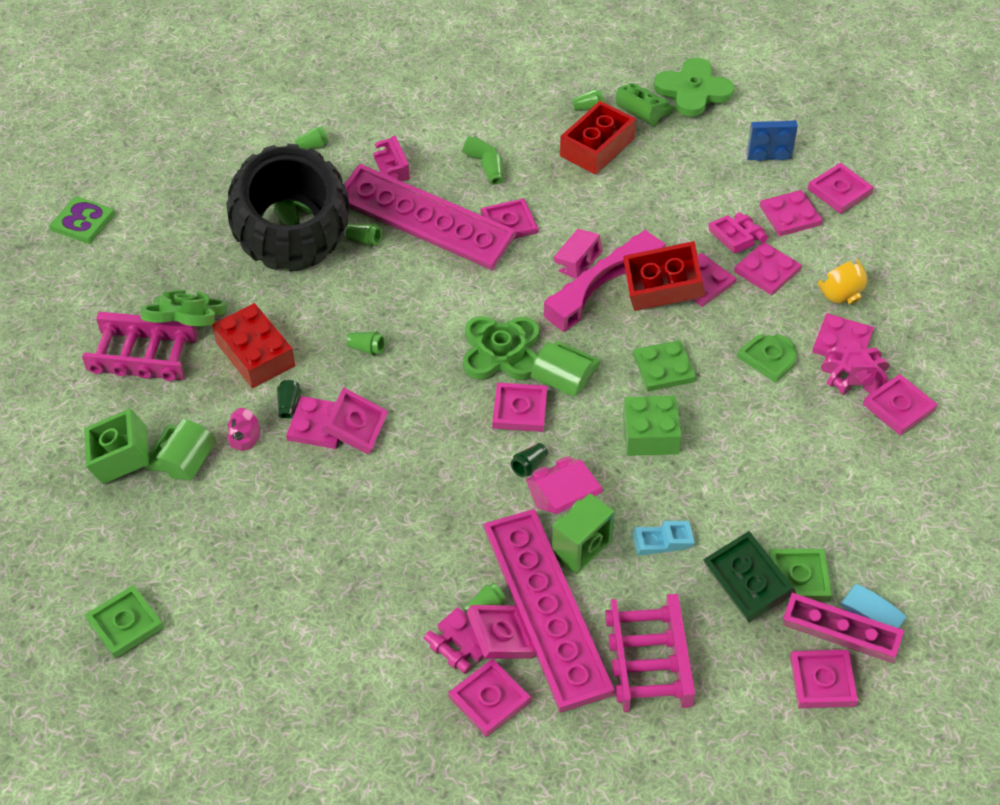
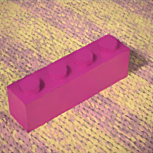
M795 593L791 594L783 618V626L893 664L904 634L902 629Z

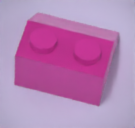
M570 456L557 460L556 465L551 468L542 467L535 470L533 476L526 479L535 506L538 509L554 514L571 508L577 500L584 499L589 493L596 496L603 492L602 487L583 461L571 458Z

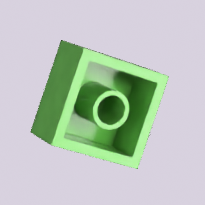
M676 396L624 397L623 422L627 456L679 454L681 431Z
M131 408L84 428L86 467L102 484L149 465L147 427Z
M590 493L584 499L577 500L571 510L564 517L560 516L557 518L552 526V549L557 560L577 575L612 541L615 511Z

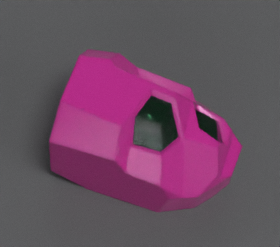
M242 407L236 409L230 415V421L228 422L229 434L227 439L232 448L241 451L252 449L260 436L258 419L254 413Z

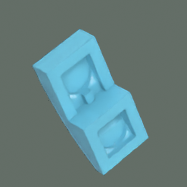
M663 521L661 527H635L632 532L638 556L684 550L695 545L689 521Z
M858 584L853 585L840 603L848 612L899 628L907 617L891 603Z

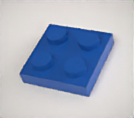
M797 121L751 122L746 153L747 160L792 159L798 128Z

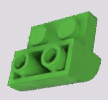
M634 83L618 87L616 93L617 106L653 127L658 125L660 118L669 116L673 112L674 106L668 104L666 99L650 93L646 88H642Z
M559 341L553 344L547 342L537 356L531 377L539 380L542 384L561 390L564 394L576 396L586 387L588 377L598 369L600 359Z
M182 419L178 425H167L149 452V465L144 467L147 470L167 472L172 479L192 480L217 441L203 426L193 421Z

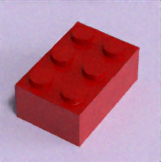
M599 101L560 136V157L596 175L635 139L636 118Z
M695 241L623 256L629 296L634 311L706 297Z
M255 303L212 324L216 344L252 389L295 367L293 348Z

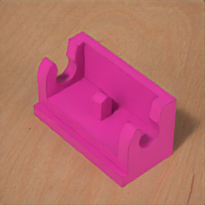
M396 135L376 142V148L385 147L384 150L373 153L380 172L400 181L410 180L409 164Z
M577 229L553 257L555 263L564 265L567 268L561 267L558 271L574 279H577L581 273L587 271L603 252L600 234Z

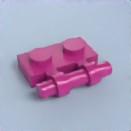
M741 212L736 213L734 219L727 215L708 223L709 231L734 254L753 246L754 240L764 243L768 239L764 229L760 225H755L753 219L748 215H743Z
M458 607L438 624V630L443 633L442 635L437 636L430 630L424 636V640L430 644L431 650L436 654H442L452 668H458L464 674H467L472 668V665L466 661L469 657L477 663L484 659L469 617ZM452 641L461 650L455 651L448 644Z

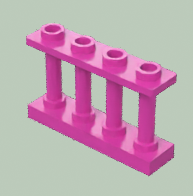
M99 311L96 320L100 333L103 335L96 353H83L82 359L86 371L94 374L102 372L114 373L117 376L133 375L143 379L150 377L163 378L166 381L184 379L182 365L178 361L184 344L187 342L196 343L198 337L196 326L185 325L178 321L147 322L141 319V315ZM113 336H127L120 356L106 355ZM139 337L151 338L144 358L130 357L136 339ZM162 340L175 341L168 361L154 359Z
M667 594L665 606H661V609L618 612L617 600L611 599L610 609L605 610V621L607 627H612V634L608 635L609 650L615 651L616 659H612L613 677H619L620 685H615L617 703L622 702L623 712H629L631 699L661 696L680 698L681 708L693 707L695 690L678 594ZM662 620L663 623L668 624V630H665V633L622 636L620 623ZM666 645V647L672 648L673 655H669V658L625 661L624 648ZM670 670L671 673L676 672L677 681H673V684L629 687L627 673Z

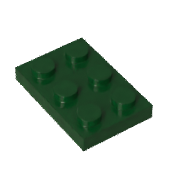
M750 531L703 559L706 567L748 623L791 597L792 593L796 594L793 585Z

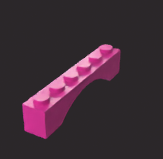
M647 230L634 235L623 246L617 247L609 256L599 260L591 269L584 271L577 279L567 283L556 294L549 296L544 302V318L562 332H566L581 321L586 301L596 289L607 281L626 274L624 255L666 247V244Z

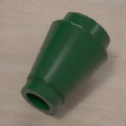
M283 380L277 387L278 416L280 418L292 419L302 393L300 384L296 381Z
M537 443L516 453L511 460V468L514 473L520 477L530 476L548 455L547 448L542 443Z

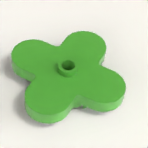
M702 58L686 60L683 63L681 72L663 71L654 78L655 91L662 96L675 99L677 111L682 115L691 117L702 114L705 106L710 105L712 102L724 103L731 100L734 93V84L727 78L712 76L711 64Z
M171 290L163 292V295L156 296L154 304L142 306L141 319L156 323L178 321L189 326H208L215 323V316L226 313L227 303L221 299L209 298L208 294L197 291L196 296L186 294V290Z
M478 316L467 322L465 338L473 348L464 355L463 368L469 377L486 379L497 371L502 370L516 380L532 378L531 373L537 355L530 347L536 344L539 339V326L534 320L527 317H517L511 321L508 320V323H497L496 320L489 317Z

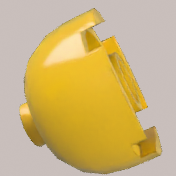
M856 259L854 265L849 261L826 274L829 279L825 282L820 279L817 286L831 302L837 304L848 302L851 305L862 298L860 294L866 289L868 277L859 259Z

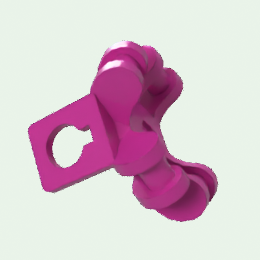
M835 347L827 350L825 354L826 360L823 361L821 370L831 374L827 384L831 387L833 385L837 387L842 395H845L852 385H863L864 390L871 394L888 382L885 371L889 368V363L886 359L881 358L882 353L875 347L870 349H841ZM844 371L849 374L845 381L840 378Z

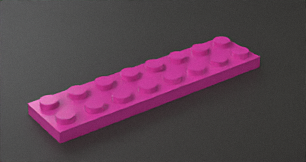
M360 163L345 182L349 198V208L492 271L516 236V231L510 227Z
M535 509L484 523L485 534L514 604L520 612L535 648V655L559 713L614 696V687Z

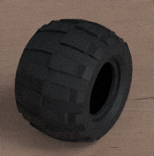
M288 143L287 146L276 147L272 145L265 147L261 153L257 155L252 154L244 161L240 170L234 175L228 190V200L226 203L228 222L235 240L240 242L243 251L254 261L261 260L264 266L277 271L278 268H289V272L300 271L303 266L311 264L313 267L326 258L327 253L331 254L344 236V230L348 225L349 198L345 184H342L341 175L330 161H325L321 153L312 148L306 150L300 148L298 144ZM292 200L306 205L314 217L305 223L286 226L271 223L264 219L263 215L276 202Z

